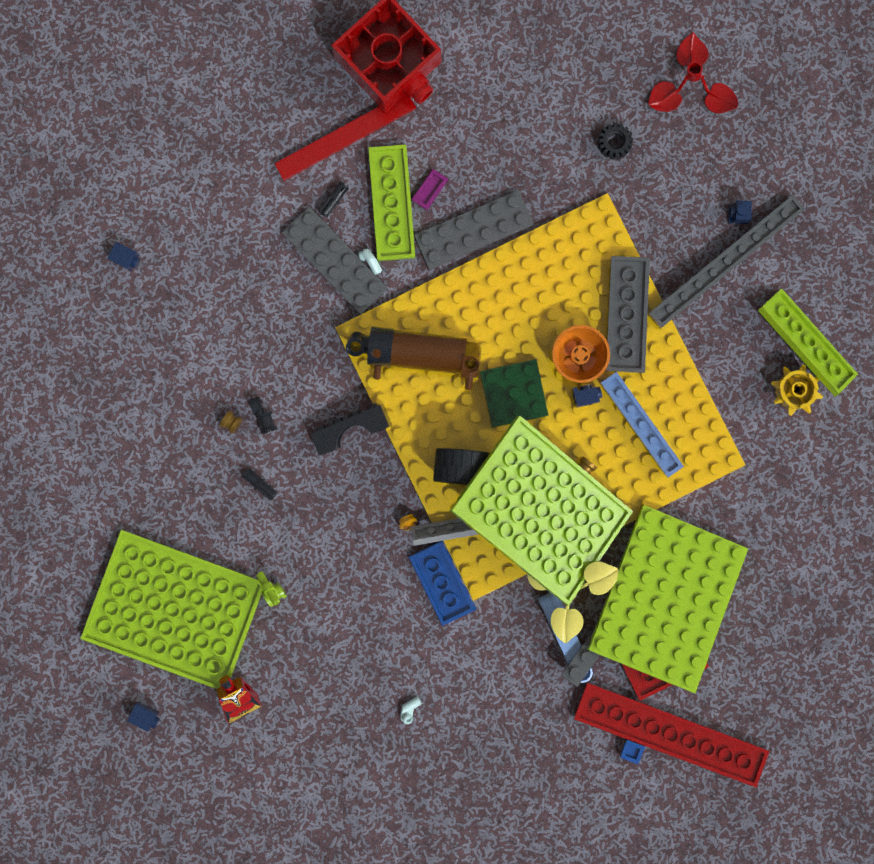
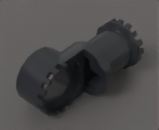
M260 397L249 399L252 412L256 419H259L262 428L261 434L268 433L270 430L271 432L277 430L278 428L274 425L271 416L273 414L272 411L264 412V408H261L263 405H260L262 402H259L261 401Z

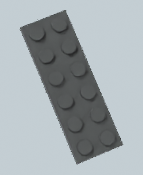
M519 190L415 234L414 237L430 271L532 227L534 223Z
M308 207L282 232L360 315L388 290L386 285L311 207Z
M611 256L607 328L610 360L606 368L607 372L645 373L650 258Z

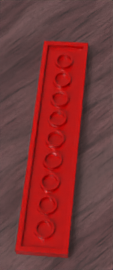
M586 682L573 718L574 720L756 788L769 754L767 749Z

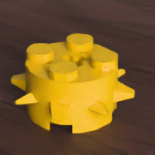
M802 365L799 370L793 372L783 367L784 376L779 381L771 382V385L775 387L777 397L773 401L774 404L780 403L788 409V415L790 416L796 410L802 408L810 414V405L816 399L823 398L817 392L819 390L817 384L819 379L806 372V365ZM799 387L800 391L795 393L794 389Z

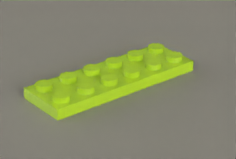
M407 146L368 147L377 261L416 259Z
M783 289L779 290L758 309L761 315L834 397L840 394L858 375Z

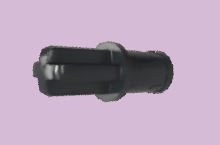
M339 181L332 193L327 195L328 198L319 209V213L324 217H328L335 206L340 204L339 201L349 190V187Z
M251 468L247 469L242 475V478L248 481L255 491L258 490L268 500H272L277 495V491L268 485L264 478L262 479L254 473Z

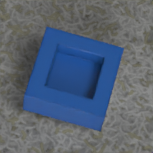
M626 739L620 753V758L639 764L645 746Z

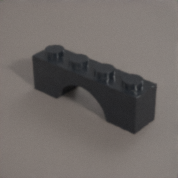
M374 403L367 406V411L361 413L358 410L349 414L350 418L343 420V418L332 421L333 425L329 427L322 425L315 428V433L310 435L319 456L341 448V438L345 431L352 426H362L370 431L371 434L392 427L385 406Z

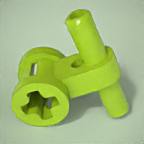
M263 572L257 573L256 576L262 585V595L270 607L278 605L280 603L279 599L282 597H287L279 582L274 585L268 581Z

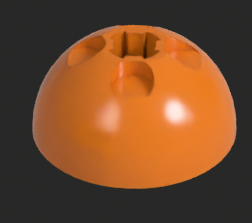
M576 325L567 328L557 337L553 346L552 358L557 371L564 378L572 382L585 383L595 380L606 370L610 360V348L606 338L597 329L586 325Z

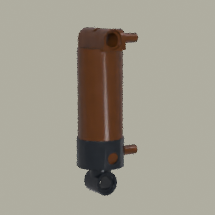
M372 326L369 337L361 332H353L349 335L346 343V351L351 356L356 357L367 354V364L374 366L373 378L375 380L381 378L382 367H399L460 374L461 377L466 378L465 389L472 390L473 378L478 376L481 347L475 342H468L467 338ZM352 342H359L361 346H354Z

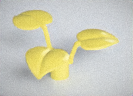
M603 562L589 564L584 571V579L587 582L583 584L581 589L589 586L590 592L594 595L607 593L617 580L618 569ZM527 574L532 587L537 590H547ZM566 605L565 609L556 608L551 615V626L555 635L562 642H569L583 627L581 613L576 609L569 610L568 605Z

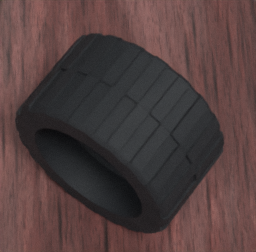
M437 448L433 481L468 485L490 452Z

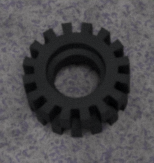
M613 123V125L609 124L606 128L604 127L598 138V148L601 149V154L604 153L606 158L611 157L612 160L625 157L633 145L632 132L628 131L629 128L627 126L623 127L621 123L620 125ZM611 135H619L623 141L622 146L612 148L608 143V138Z

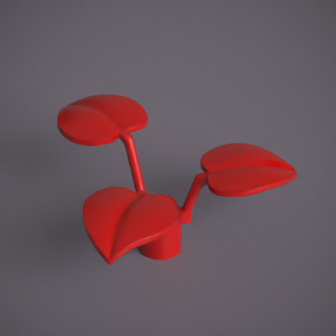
M692 32L682 41L677 50L676 57L678 63L683 67L687 66L686 76L680 86L676 89L671 82L663 81L658 83L651 91L648 105L660 112H670L677 109L682 103V96L678 92L681 91L686 81L696 82L699 79L706 93H708L705 98V105L709 111L716 114L726 113L736 109L739 103L733 90L725 84L715 83L711 91L708 89L704 75H702V65L707 61L709 52L706 45Z

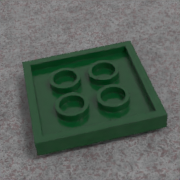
M537 359L480 371L492 428L511 424L516 416H521L526 421L549 416Z

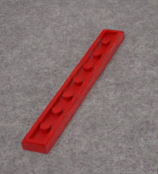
M405 95L386 114L380 107H377L274 164L283 181H286L416 110V106Z

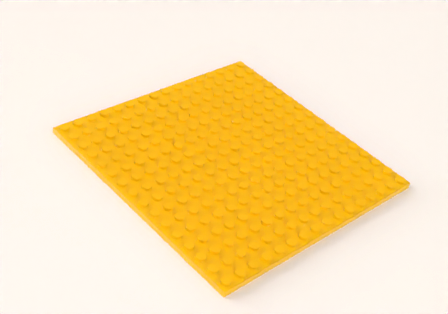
M608 193L335 327L345 348L351 333L361 332L369 337L372 326L467 338L468 342H475L481 347L478 376L473 378L472 390L465 389L466 378L461 377L460 374L399 367H382L381 378L375 380L373 378L374 366L367 364V354L356 357L349 354L372 403L384 405L392 423V427L387 428L386 431L432 523L458 518L449 510L467 486L433 481L436 449L451 448L491 453L511 425L492 428L480 371L537 359L549 416L527 420V422L575 463L579 464L580 458L583 456L597 467L590 475L633 511L624 526L637 520L642 505L657 510L745 466L673 321H669L660 329L648 315L663 302L650 275L645 373H617L684 467L668 478L662 472L600 384L616 372H607L605 370L601 376L593 381L577 383L564 378L557 371L552 358L553 346L557 337L567 328L576 325L590 326L602 333L607 340L611 256L640 257ZM352 342L354 346H361L359 342ZM590 384L592 388L600 387L602 398H599V403L579 408L575 407L572 394L573 388L577 387V390L580 391L581 386ZM479 534L444 540L473 601L527 574Z

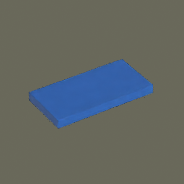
M439 541L409 556L442 626L477 610L444 541Z

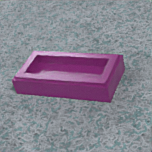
M432 169L411 201L427 211L448 182V178Z

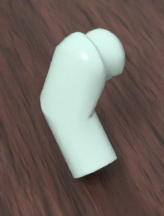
M363 249V251L358 253L359 258L362 261H367L375 275L382 271L377 259L369 249Z
M418 696L402 705L400 718L404 724L412 723L413 710L422 704Z

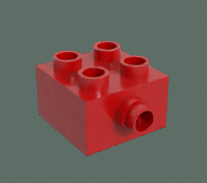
M380 0L331 45L334 59L385 114L405 95L410 100L414 99L415 102L421 104L434 91L426 76L441 64V48L396 0Z

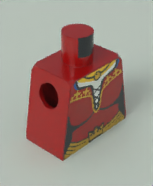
M226 675L219 680L221 687L217 689L218 699L228 723L261 707L259 695L242 677L231 680Z

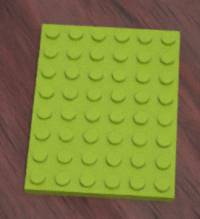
M516 416L449 510L568 606L586 581L584 579L586 567L593 562L600 561L633 512L521 416Z
M642 505L619 564L617 580L608 593L587 650L689 692L696 693L748 548L651 507Z
M121 530L80 639L218 689L221 687L219 680L223 676L228 675L230 678L232 677L262 596V585L256 578Z

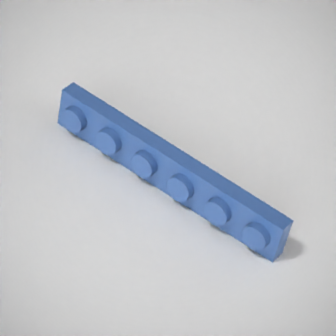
M616 372L600 384L665 476L668 478L684 467L619 374Z

